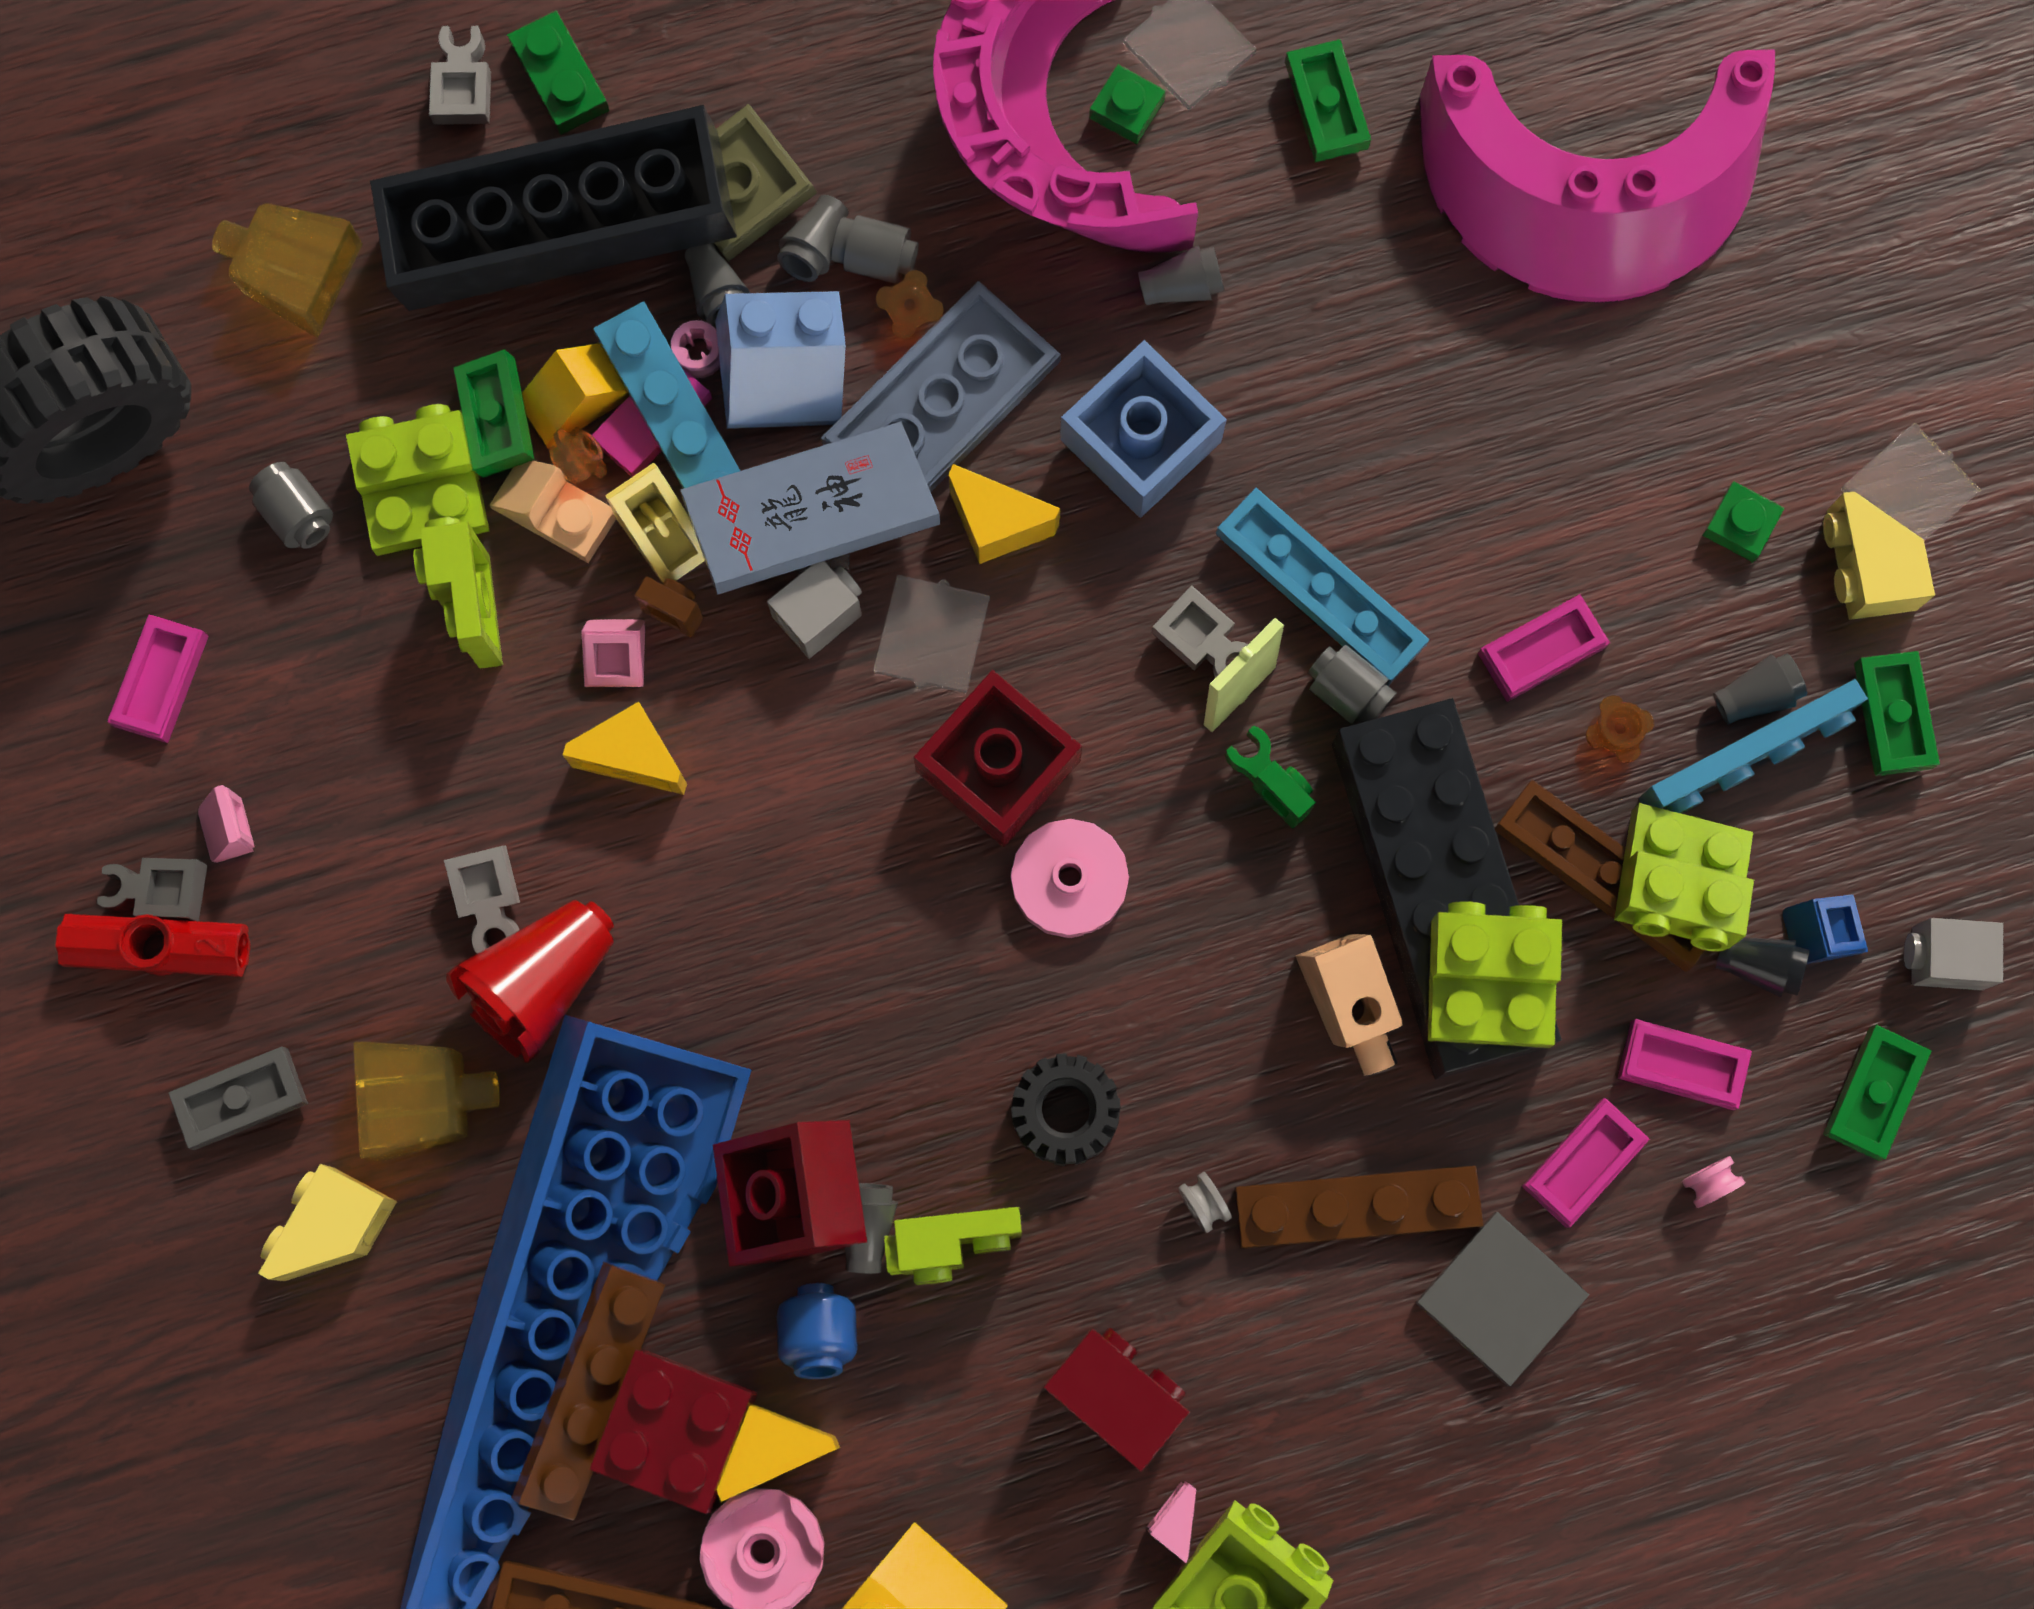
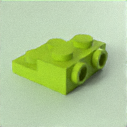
M428 405L415 412V420L394 424L393 419L390 417H373L359 424L360 432L346 434L356 489L362 495L371 547L377 556L421 547L420 528H425L427 521L436 518L450 517L459 519L460 522L468 521L475 534L490 531L479 475L472 469L463 415L460 410L450 412V407L447 405Z
M450 517L427 521L425 528H420L422 548L414 549L413 553L419 584H427L432 601L438 600L443 606L448 634L450 638L457 637L462 653L468 652L480 669L502 666L490 555L468 521L460 522L459 519Z
M1639 803L1631 811L1614 920L1632 924L1636 932L1647 936L1661 937L1672 934L1691 939V944L1702 950L1723 951L1730 949L1743 939L1747 933L1754 884L1753 879L1747 878L1753 832Z
M1452 902L1448 904V913L1438 912L1431 920L1428 1041L1553 1047L1555 1045L1556 984L1561 981L1562 919H1547V908L1533 905L1512 906L1509 908V916L1485 915V904L1477 902Z
M1019 1207L894 1220L896 1235L884 1236L887 1271L890 1275L913 1274L916 1285L953 1281L952 1270L964 1269L962 1244L973 1243L974 1254L1011 1250L1010 1239L1022 1237Z
M1234 1500L1198 1544L1192 1557L1157 1598L1153 1609H1319L1328 1598L1333 1579L1326 1574L1329 1570L1327 1562L1315 1549L1306 1544H1299L1295 1549L1276 1534L1279 1530V1525L1267 1510L1257 1504H1250L1247 1508H1244Z

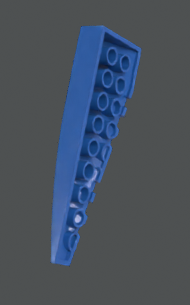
M564 1016L469 1330L423 1508L400 1609L478 1608L500 1569L498 1561L513 1534L517 1536L520 1534L531 1514L528 1511L529 1507L518 1504L511 1497L603 1262L658 1281L672 1254L680 1252L691 1231L687 1228L701 1203L707 1204L717 1186L713 1144L731 1140L752 1071L751 1069L571 1016Z

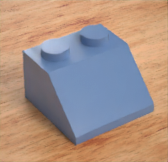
M839 291L725 294L715 320L727 428L834 425L842 417L846 348Z

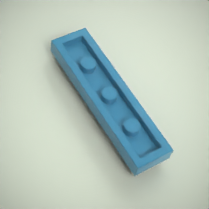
M644 301L593 328L594 334L683 489L740 471Z
M1255 488L1217 528L1216 535L1341 646H1349L1390 679L1387 683L1388 686L1428 644L1430 640L1258 488Z
M1854 679L1658 782L1642 794L1639 800L1642 804L1683 814L1704 801L1699 792L1719 783L1723 791H1726L1752 777L1755 773L1751 765L1769 756L1775 765L1803 750L1805 745L1801 739L1820 730L1823 737L1826 738L1854 723L1856 720L1851 712L1868 698L1857 680Z

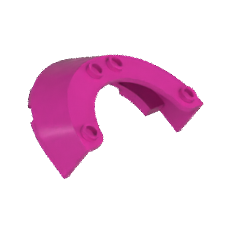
M951 0L941 28L938 29L936 35L934 86L937 105L947 134L958 154L974 175L993 193L1019 210L1100 243L1142 252H1176L1193 248L1198 218L1196 202L1180 205L1174 199L1166 196L1134 193L1130 171H1086L1064 148L1050 119L1046 99V86L1051 63L1059 46L1069 32L1083 18L1113 0Z
M1741 50L1726 56L1716 70L1714 84L1704 109L1689 128L1677 138L1656 150L1638 156L1619 159H1597L1579 156L1550 145L1529 131L1511 112L1494 82L1492 71L1485 62L1477 57L1468 55H1433L1420 94L1424 166L1436 204L1441 213L1445 211L1451 223L1462 235L1463 239L1461 242L1480 261L1493 271L1499 268L1512 277L1530 284L1528 289L1534 292L1572 301L1609 302L1636 298L1664 289L1669 286L1670 282L1684 276L1696 267L1699 268L1712 257L1728 239L1746 208L1756 178L1775 74V50Z

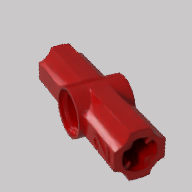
M64 914L63 921L57 928L55 944L58 953V964L63 967L145 971L157 976L181 973L243 977L244 970L249 964L251 946L248 926L245 924L165 920L149 914L139 915L134 918ZM162 932L164 935L162 951L154 958L146 959L143 950L145 941L152 934Z

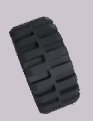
M100 296L97 301H93L85 297L73 299L71 304L62 307L55 304L41 309V314L26 319V317L15 321L10 324L11 328L0 335V497L22 504H28L32 500L39 504L53 502L57 497L65 496L70 498L82 494L83 490L92 486L98 488L111 482L110 478L123 471L125 473L129 472L139 465L141 459L147 455L152 456L163 447V441L167 437H173L178 431L180 420L187 417L192 390L190 380L150 314L145 312L143 308L124 299L120 301L114 297Z

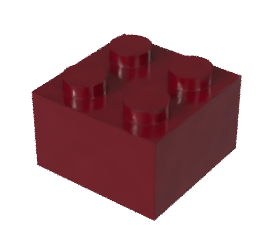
M992 669L913 758L915 770L922 778L1001 846L1005 847L1080 763L1082 745Z
M850 1120L796 1122L713 1144L729 1267L783 1262L867 1243Z
M1109 1327L1100 1335L1092 1328L1044 1384L1043 1388L1142 1472L1190 1413L1179 1403L1187 1393L1159 1369H1154L1148 1376L1131 1362L1138 1351Z
M635 1350L589 1470L699 1512L710 1513L714 1511L719 1499L717 1488L750 1405H754L758 1392L652 1352Z

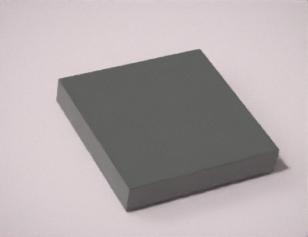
M1494 1212L1483 1224L1484 1226L1475 1233L1415 1303L1506 1386H1511L1587 1299L1589 1294L1501 1214Z

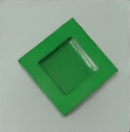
M1117 64L1090 107L1089 119L1138 144L1165 101L1166 90Z
M1733 481L1727 488L1702 536L1753 563L1759 557L1785 508Z

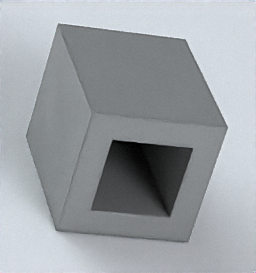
M825 561L811 565L767 601L772 618L808 659L862 616L860 603L857 598L862 591L858 584L843 567L839 566L833 571Z
M1929 918L1913 926L1912 933L1907 935L1904 945V962L1907 969H1912V985L1985 990L2003 983V923Z

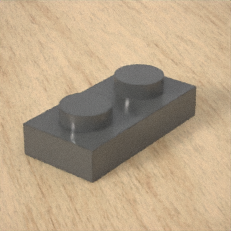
M283 1046L168 1092L187 1147L192 1150H197L308 1104L290 1052Z

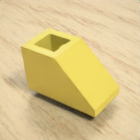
M1855 491L1843 493L1829 507L1823 520V532L1828 547L1835 549L1838 564L1834 577L1835 592L1839 602L1846 603L1849 620L1917 611L1935 596L1924 539Z
M320 1164L316 1172L309 1171L295 1189L292 1203L296 1207L285 1227L277 1226L265 1242L261 1258L266 1261L258 1274L269 1280L287 1281L368 1255L397 1201L336 1168Z

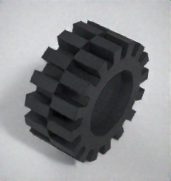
M1067 1053L1056 1054V1057L1050 1059L1045 1057L1037 1061L1033 1068L1027 1069L1021 1076V1080L1013 1094L1012 1120L1020 1142L1026 1149L1034 1153L1038 1159L1046 1160L1059 1166H1065V1164L1078 1165L1085 1163L1086 1160L1092 1157H1096L1110 1143L1120 1120L1121 1105L1120 1098H1118L1116 1092L1117 1087L1113 1079H1109L1105 1074L1104 1068L1098 1063L1095 1065L1087 1061V1057L1078 1054L1077 1057L1067 1056ZM1060 1087L1077 1089L1086 1097L1089 1104L1090 1113L1087 1122L1082 1128L1072 1133H1060L1053 1130L1047 1125L1042 1115L1044 1099L1051 1091Z

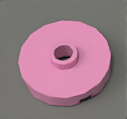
M1075 819L1049 822L1029 834L1015 854L1011 872L1014 898L1027 921L1047 934L1065 938L1084 936V934L1092 933L1110 923L1124 903L1129 880L1125 855L1114 838L1093 823ZM1067 867L1077 869L1081 874L1080 882L1074 886L1064 885L1059 880L1061 870Z
M755 1488L731 1497L712 1514L702 1537L700 1564L707 1586L724 1605L732 1609H791L813 1589L823 1568L825 1541L817 1518L800 1499L780 1489ZM766 1539L774 1546L775 1553L770 1562L761 1563L754 1558L752 1548L757 1540Z

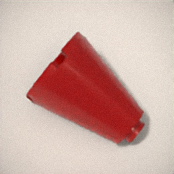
M573 900L456 965L446 974V981L458 1001L468 993L472 998L471 1005L474 1008L470 1016L496 1043L515 1058L522 1054L524 1062L529 1063L542 1050L614 944L613 937L609 932L614 928V924L605 911L596 903L589 901L586 905H583L579 901Z

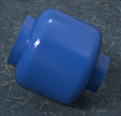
M812 1283L798 1287L797 1295L782 1302L777 1311V1350L779 1359L786 1366L793 1368L796 1377L825 1379L840 1375L843 1372V1366L851 1362L857 1353L855 1305L847 1297L835 1294L834 1287L829 1284Z

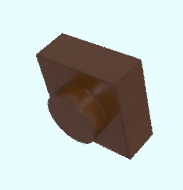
M646 576L634 595L644 613L691 638L703 620L698 604L694 602L696 595L690 589L672 579L666 578L663 584Z

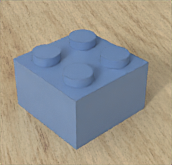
M1144 340L1061 417L1060 440L1141 518L1222 442L1227 419Z

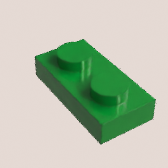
M557 10L507 34L514 52L560 135L610 111L607 100Z
M1341 39L1287 52L1285 65L1314 161L1319 162L1368 150L1371 137Z
M504 349L454 367L473 471L484 478L535 460L515 357Z
M1919 651L1862 657L1854 663L1857 682L1868 698L1862 703L1875 776L1930 770L1940 765Z
M1879 1025L1869 1027L1823 1135L1877 1161L1885 1160L1932 1050Z

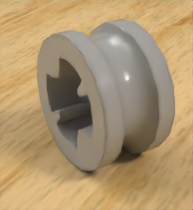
M1205 1172L1197 1175L1198 1181L1194 1186H1187L1184 1183L1178 1187V1190L1192 1216L1203 1232L1207 1234L1213 1230L1212 1224L1215 1220L1221 1219L1226 1222L1232 1216L1211 1179Z

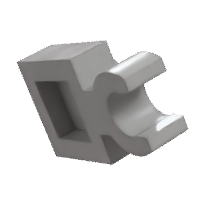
M442 26L439 32V43L447 62H431L429 115L433 124H490L491 71L487 62H478L485 51V42L478 26H471V39L468 44L461 47L453 45L454 38L449 26Z
M1192 585L1156 622L1151 632L1194 671L1207 659L1213 665L1215 678L1226 668V662L1231 658H1236L1242 648L1248 645L1240 641L1231 642L1226 638L1233 630L1235 623Z
M506 845L444 860L458 918L476 915L478 924L472 933V945L477 954L490 947L487 935L492 928L501 929L506 937L520 930L512 919L506 917L504 910L505 906L520 903Z

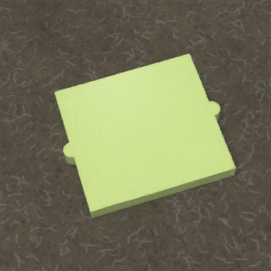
M1276 618L1247 646L1243 647L1238 656L1209 684L1204 726L1211 732L1239 705L1243 704L1254 689L1276 668L1284 627Z

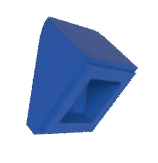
M1854 895L1811 899L1783 910L1782 915L1788 939L1796 940L1795 946L1809 950L1807 964L1868 952Z

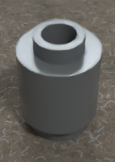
M857 215L855 219L842 217L836 230L831 258L833 262L844 264L845 271L898 284L902 274L911 276L918 255L919 243L910 240V228Z
M276 462L261 470L249 484V491L253 495L252 504L286 547L296 548L301 546L303 549H308L319 544L327 537L330 532L329 524L333 519V511L299 469L290 468L286 462Z
M1344 645L1338 652L1329 646L1307 673L1315 679L1309 690L1352 725L1356 721L1363 723L1379 718L1397 695L1387 685L1390 679L1347 645Z

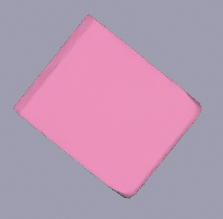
M588 620L581 631L585 687H643L644 620Z
M223 785L214 787L198 809L211 861L218 863L254 852L253 848L255 846L242 798Z
M1186 1481L1184 1483L1180 1482L1147 1526L1149 1528L1147 1531L1185 1563H1187L1196 1496V1489Z

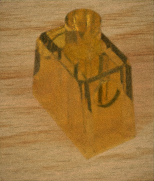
M268 203L258 207L248 228L223 220L216 228L212 240L214 252L233 259L229 267V275L242 293L316 337H319L363 245L350 221Z
M354 1042L360 1158L371 1162H381L464 1139L468 1135L467 1110L499 1106V1083L496 1072L464 1074L462 1053L453 1048Z

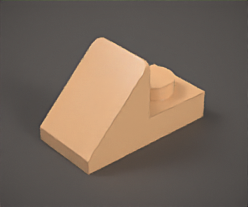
M533 460L513 467L489 504L491 509L587 563L590 562L616 521V517L609 505L568 483L560 468Z

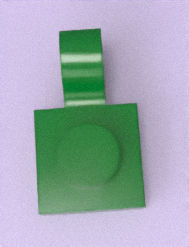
M1253 725L1248 730L1247 736L1257 746L1258 753L1254 757L1246 758L1241 756L1233 746H1230L1225 753L1226 761L1234 770L1243 773L1254 784L1252 788L1294 829L1310 814L1316 803L1309 796L1313 789L1308 781L1293 767L1288 766L1284 770L1275 760L1271 762L1270 739L1262 729Z

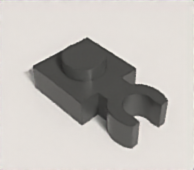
M142 858L140 874L119 864L106 865L102 867V874L115 880H121V888L115 896L98 897L97 904L117 913H124L134 908L133 916L135 917L149 914L165 920L199 921L207 865L197 859Z

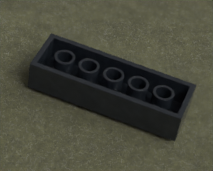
M704 105L370 180L386 285L408 311L737 238L719 135Z
M1450 698L1339 729L1331 745L1434 1079L1445 1078L1548 1049L1544 1047L1428 1041L1431 920L1438 912L1448 913V904L1452 902L1485 904V915L1509 916V908L1519 905L1454 699ZM1555 1019L1556 1044L1560 1042L1562 1038Z

